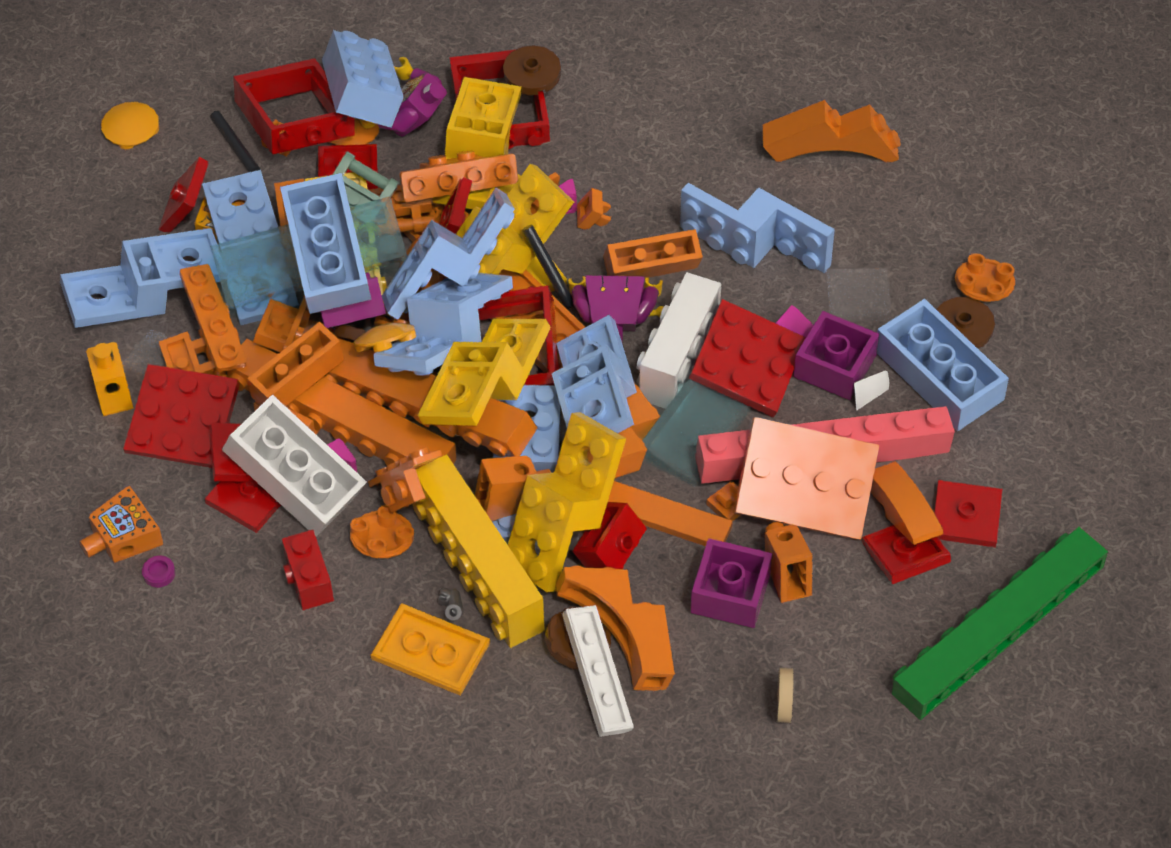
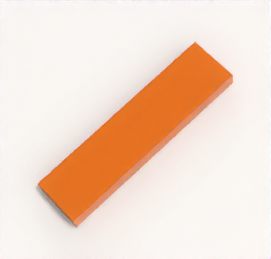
M616 481L613 482L608 502L628 503L647 527L705 547L708 538L726 542L733 526V521Z

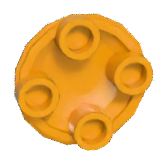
M125 102L114 106L105 114L101 121V130L105 138L113 144H117L121 149H131L135 145L146 142L158 133L159 117L155 110L147 104Z
M386 323L373 327L363 333L354 341L357 352L366 351L373 348L374 352H380L392 348V341H409L416 338L417 335L414 325Z

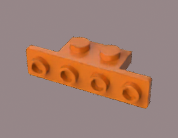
M474 151L458 152L457 158L446 159L445 155L432 156L428 158L429 162L419 164L420 169L400 172L402 198L405 202L451 195L462 177L472 180L470 191L516 184L518 181L516 157L512 153L486 158L476 155Z
M203 264L181 269L180 278L216 370L222 372L245 367L247 359L240 344L238 331L232 324L229 308L223 301L210 266Z
M305 295L299 309L270 299L253 342L267 349L281 352L302 336L310 317Z
M427 447L410 453L409 456L403 457L397 462L375 471L377 477L369 480L368 484L370 487L381 484L382 499L389 506L391 512L403 509L426 498L415 469L443 456L442 452L437 450L430 453Z

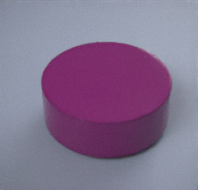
M153 556L143 564L142 575L144 581L149 586L156 588L164 587L175 578L174 563L166 556Z

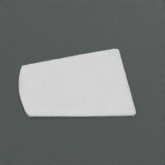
M886 370L854 383L856 410L889 389V376Z

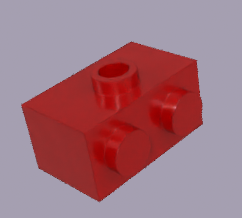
M607 502L600 528L586 530L573 549V553L586 568L601 569L612 567L623 570L624 564L638 546L647 528L628 503Z
M314 530L282 538L287 565L283 566L288 585L294 583L302 610L333 602L331 580Z

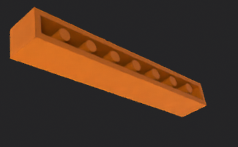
M337 337L341 342L344 361L327 373L324 378L366 397V399L380 406L390 407L399 416L406 417V415H410L420 424L430 427L431 424H423L417 415L437 376L433 374L415 375L414 371L408 370L391 372L386 367L375 366L374 353L376 352L372 350L357 352L354 343ZM491 397L477 426L432 424L448 436L454 437L455 434L459 435L469 444L475 447H479L480 444L486 446L491 452L500 457L505 455L510 457L520 456L538 429L526 411Z
M246 339L241 346L247 359V365L227 370V376L239 380V391L245 389L250 392L247 378L275 357L277 353ZM324 377L286 406L314 420L315 430L323 429L331 433L335 439L339 438L344 444L349 442L358 447L359 451L368 457L374 455L384 460L386 465L397 462L399 459L409 456L410 453L427 447L430 453L441 450L442 455L447 454L453 464L457 460L455 443Z

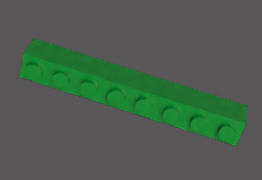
M1080 527L1070 534L1064 533L1049 552L1043 551L1037 555L1032 562V566L1025 571L1019 570L1015 573L1004 589H996L992 592L981 608L970 610L958 627H950L943 633L936 645L924 648L913 664L909 667L906 665L901 667L893 676L892 695L921 721L1099 572L1105 565L1108 551Z

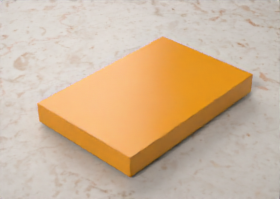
M401 603L374 648L371 659L461 696L487 650L490 638Z

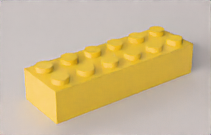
M446 454L415 469L426 498L413 504L414 511L421 521L426 519L430 525L428 531L435 544L441 542L445 548L443 552L451 568L456 566L460 571L459 578L464 589L467 592L472 590L477 597L475 598V603L482 616L488 614L491 618V627L496 638L499 641L504 639L509 648H512L545 631L542 595L448 455Z

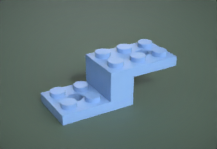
M261 170L203 183L204 195L217 236L219 250L228 271L227 281L240 325L261 321L270 299L299 309L297 297L285 262L280 231ZM236 200L246 201L243 205L240 206L232 205V203ZM261 288L271 290L268 295L263 297L255 295V292Z
M687 183L681 190L680 227L684 231L696 229L697 236L705 240L712 249H721L731 255L737 263L747 264L755 268L772 247L776 246L784 255H792L800 259L809 269H817L825 273L831 266L835 229L763 189L758 188L739 210L690 183Z
M495 188L463 238L433 220L429 222L382 294V299L389 315L399 319L403 312L405 314L408 313L407 298L415 295L419 287L424 288L432 276V268L463 287L468 280L472 281L480 270V261L485 254L489 255L494 250L497 244V235L502 228H508L515 214L513 211L515 208L507 194Z
M211 228L122 241L120 266L60 274V284L74 326L78 328L165 314L167 290L184 287L179 275L180 270L183 268L208 264L216 282L227 281L228 271ZM192 256L196 260L190 262L184 260L183 257ZM101 294L105 298L94 299L91 297V295Z
M478 273L472 281L468 280L464 287L446 278L407 298L410 325H414L417 337L409 341H397L392 344V348L374 353L375 366L386 367L391 372L408 370L414 371L415 375H428L433 373V369L443 365L453 342H481L478 309L484 307V303L499 299L501 294L513 288L512 276Z
M607 315L556 343L563 368L553 372L552 377L566 427L568 426L571 413L581 412L616 433L634 425L626 398L637 393L616 322L610 315Z
M524 385L517 400L499 401L524 411L536 413L531 419L538 429L520 456L530 457L536 471L549 469L553 473L559 458L561 412L556 388L549 385ZM496 454L493 456V458H502ZM516 514L492 521L507 544Z

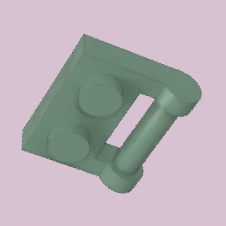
M347 151L333 175L342 173L352 217L365 225L373 224L374 226L400 182L393 178L389 180L355 160V155ZM348 169L383 189L380 197L344 176Z

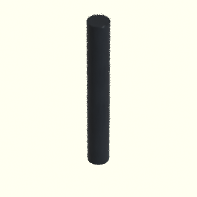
M214 111L210 115L211 120L247 171L250 173L260 170L258 164L221 112Z
M529 225L522 229V232L566 309L573 307L572 295L534 226Z

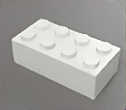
M686 272L682 282L675 284L671 296L672 302L670 306H664L660 316L661 324L658 329L654 328L648 341L649 348L647 352H641L637 361L636 369L640 370L636 385L650 404L675 411L690 380L688 377L720 303L721 283Z
M273 394L229 436L222 448L234 462L308 530H314L316 537L348 506L367 483Z

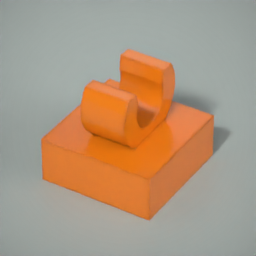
M591 188L577 204L578 228L590 229L594 224L605 226L610 222L611 217L603 213H607L611 205L603 201L602 191Z
M729 482L707 499L706 505L718 516L734 521L741 516V514L733 513L738 486L734 482Z

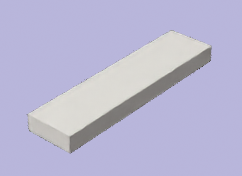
M596 605L566 609L562 614L599 737L631 731L634 728Z

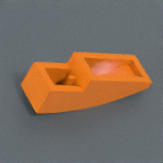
M896 461L875 468L870 492L884 506L886 518L911 543L915 545L943 534V529L925 497Z

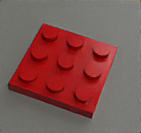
M722 299L688 378L774 418L794 371L796 354L806 337Z
M148 364L123 448L124 452L212 468L211 423H230L240 387L239 380Z

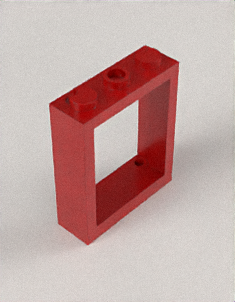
M514 50L450 57L455 102L464 77L479 80L503 78L505 59ZM538 91V95H533L537 121L512 124L508 149L521 145L539 146L550 142V124L543 91Z
M315 58L233 76L234 100L272 155L355 136V118L336 113L325 71ZM312 90L328 114L274 125L258 102Z
M548 285L530 286L526 289L514 291L509 290L501 294V298L490 300L484 303V307L478 309L479 320L543 310V317L551 327L545 339L548 372L528 375L524 385L555 386L552 373L559 370L554 299Z

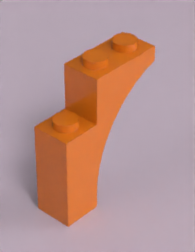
M823 100L763 124V147L776 162L819 151H852L876 157L884 162L899 160L898 147H900L901 143L897 132L888 127L884 116L881 113L878 114L870 104L840 116L836 109H832Z
M636 384L637 393L626 398L634 425L618 433L626 438L615 478L640 470L647 451L643 441L654 436L661 418L657 409L650 404ZM589 448L587 451V458L591 463L593 460V455L591 454Z
M582 566L564 567L556 583L557 596L568 599L582 607L596 605L601 622L615 636L626 656L632 677L633 690H666L675 672L665 606L654 605L649 602L633 604L628 570L612 567L601 569L584 568Z

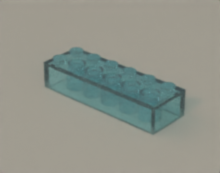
M390 196L350 207L365 272L404 262L407 258V253ZM289 224L210 246L229 310L303 290Z

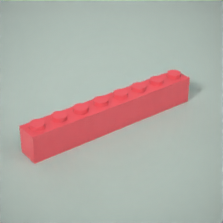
M947 406L792 424L797 427L879 445L876 463L948 453L955 433ZM750 430L698 436L695 460L701 484L740 479Z

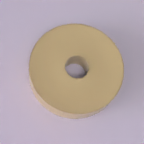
M779 668L777 722L791 723L793 668Z

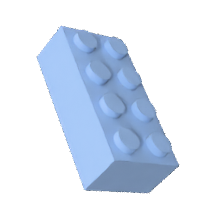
M333 30L322 58V63L336 113L392 127L404 96L388 46L378 39L366 40L350 31L339 32Z
M342 173L280 187L309 313L371 300Z
M923 299L878 328L877 354L933 408L947 406L953 428L957 431L1005 400L1009 378L926 299Z

